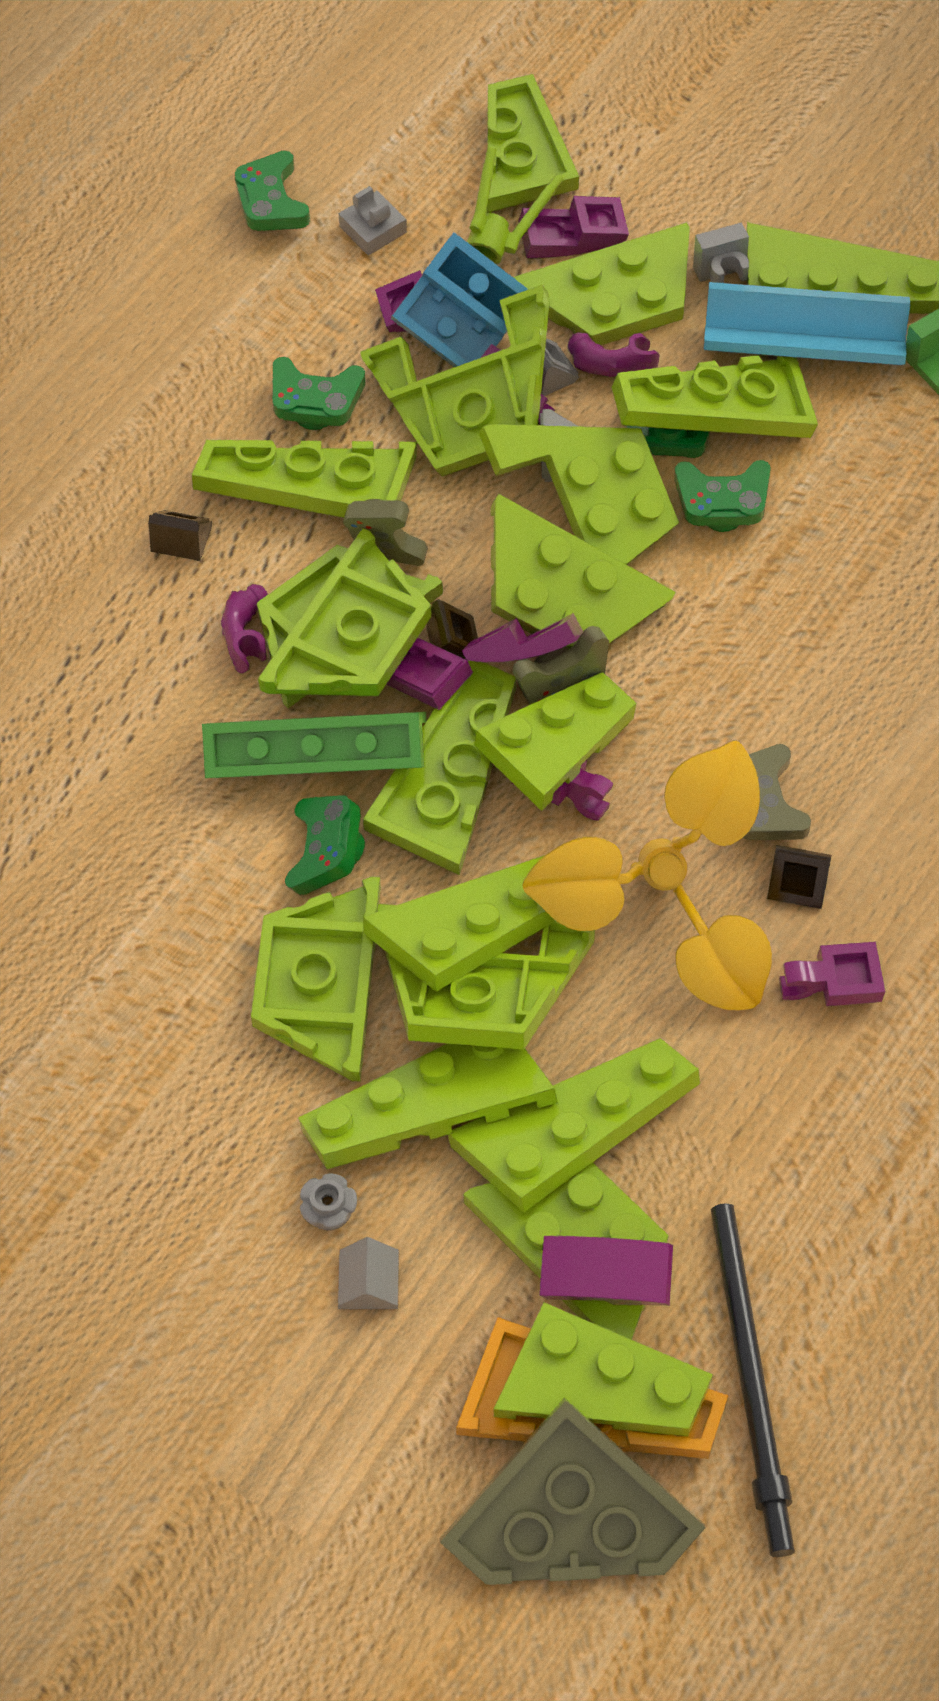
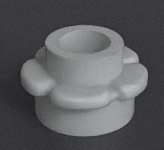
M328 1173L323 1175L322 1179L312 1178L301 1189L300 1198L303 1200V1203L300 1205V1212L309 1224L319 1229H338L349 1220L351 1213L356 1209L357 1195L355 1190L349 1188L347 1180L337 1174ZM324 1197H332L333 1202L330 1205L323 1204L322 1200Z

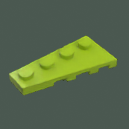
M747 222L746 232L749 236L747 285L910 297L909 313L930 314L939 309V261Z
M759 355L741 357L737 365L719 367L716 361L700 362L695 370L681 372L675 366L621 372L617 373L611 387L621 424L625 426L811 438L818 426L797 357L777 356L776 360L762 361Z
M206 440L192 473L193 490L344 518L347 506L354 501H365L368 499L384 501L402 500L417 458V442L399 441V449H374L373 441H352V448H322L321 441H301V444L291 448H276L272 440Z
M468 661L473 671L471 676L440 710L436 708L433 710L422 727L424 767L395 769L363 818L365 831L460 875L493 767V763L474 746L476 729L507 716L516 691L515 676L485 662Z
M544 856L363 916V933L437 992L556 921L524 892L522 886L527 874Z
M659 1038L553 1085L558 1101L556 1104L538 1109L535 1101L508 1109L510 1114L508 1118L486 1123L483 1116L453 1129V1133L448 1135L450 1147L521 1211L526 1212L700 1084L699 1069Z
M445 1044L298 1117L303 1134L326 1169H331L400 1148L401 1140L422 1135L429 1136L431 1140L452 1134L451 1126L483 1116L486 1123L510 1117L508 1109L536 1101L539 1109L556 1104L558 1101L554 1086L526 1049Z

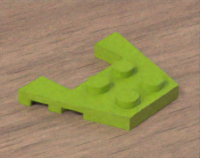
M543 285L500 300L510 341L509 348L417 381L409 345L402 336L360 351L362 360L371 370L380 387L404 420L403 422L441 476L489 460L479 436V432L484 426L489 424L538 425L550 303L549 294Z
M489 424L484 426L479 432L495 476L542 461L545 462L574 536L626 565L669 533L679 523L641 428Z
M378 904L377 912L396 905ZM555 921L543 928L538 956L501 953L437 992L385 951L408 1040L524 1050L593 945L595 930L577 931Z

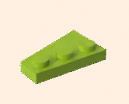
M530 74L489 84L487 148L494 146L496 148V157L487 212L535 201L556 174H561L563 181L553 196L579 190V174L534 75Z
M601 672L476 729L474 746L542 811L553 800L554 792L564 782L569 784L580 773L581 765L593 753H600L634 719L637 703L605 673Z
M544 1302L493 1409L494 1417L516 1419L517 1415L547 1418L565 1397L592 1423L612 1425L613 1429L688 1436L711 1385L713 1374Z

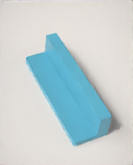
M709 282L703 349L708 351L905 365L910 297Z

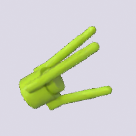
M489 146L483 165L475 213L469 227L471 232L467 242L497 265L501 262L504 252L516 253L521 238L563 181V176L556 174L513 232H509V223L506 219L492 213V211L487 212L496 157V148Z

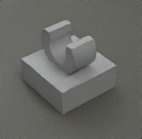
M370 186L353 196L352 206L338 213L339 227L368 256L407 233L406 218L378 191L374 192Z
M742 222L695 235L693 269L700 282L710 279L711 282L724 283V275L735 272L738 273L741 281L748 279L749 260L747 258L749 236Z

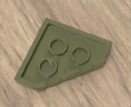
M564 1397L440 1537V1543L486 1585L511 1584L512 1581L550 1579V1581L601 1579V1576L632 1574L655 1576L665 1575L706 1527L701 1520Z

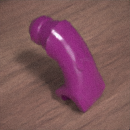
M581 332L573 334L569 338L567 346L569 353L573 355L575 368L586 373L605 377H616L617 373L658 368L660 354L654 349L648 351L650 349V340L641 333L633 334L629 339L628 346L621 349H604L602 345L592 341L587 333Z
M252 584L244 591H232L226 601L222 616V635L225 637L233 666L239 673H245L249 670V663L246 658L248 656L257 657L261 661L267 660L265 639L261 633L255 630L244 629L245 625L251 622L252 617L258 611L257 602L268 595L262 585Z

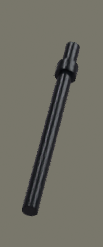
M724 1203L712 1207L711 1215L757 1479L752 1482L756 1509L763 1511L770 1556L785 1557L795 1553L787 1509L793 1501L789 1479L787 1476L781 1475L734 1205Z

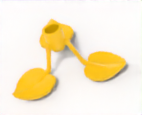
M732 740L718 748L694 755L685 760L673 771L666 783L664 791L666 810L675 824L685 829H692L689 834L683 837H674L672 841L663 838L649 841L641 849L638 862L632 863L631 869L626 873H621L623 864L622 854L613 842L594 836L573 839L556 847L542 857L527 874L522 886L524 892L538 903L554 920L567 928L577 931L597 930L613 921L619 915L624 905V893L620 884H628L639 875H643L647 883L657 890H673L699 935L692 936L681 942L675 952L676 968L683 984L693 995L712 1006L726 1010H747L756 1007L761 1002L770 973L772 951L766 934L753 920L740 915L722 916L715 920L708 929L681 885L687 875V862L681 852L682 848L697 842L702 833L709 841L716 845H732L742 839L755 823L760 804L757 772L744 746L739 741Z

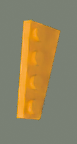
M497 1317L456 1426L457 1435L525 1442L546 1419L517 1415L516 1419L494 1417L493 1409L531 1328ZM708 1389L688 1436L613 1429L612 1425L593 1424L623 1451L709 1459L729 1395Z

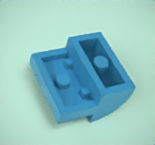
M453 232L423 272L422 277L392 315L391 320L450 365L457 367L481 358L491 344L497 346L507 333L500 300L526 291L528 288Z

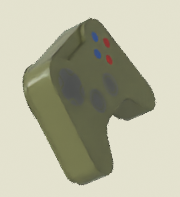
M368 499L365 501H354L347 506L343 523L354 540L362 528H365L374 535L376 546L389 561L393 559L395 562L421 566L425 562L428 550L425 541L413 537L401 529L406 526L409 508L405 502L399 500Z
M590 626L584 630L577 643L570 649L564 646L539 655L534 662L526 659L518 660L513 666V674L528 703L531 705L601 672L605 673L609 640L599 627Z
M776 744L749 754L758 776L760 804L755 823L743 838L747 840H796L806 838L810 832L811 819L806 813L790 807L785 802L778 778L789 767L790 749L786 745Z

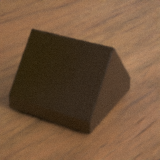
M168 510L154 512L152 515H149L148 521L150 551L200 561L213 521H210V518Z
M439 599L432 603L431 618L426 626L430 643L466 660L462 650L471 641L478 638L473 616Z
M776 845L767 899L822 909L832 855Z

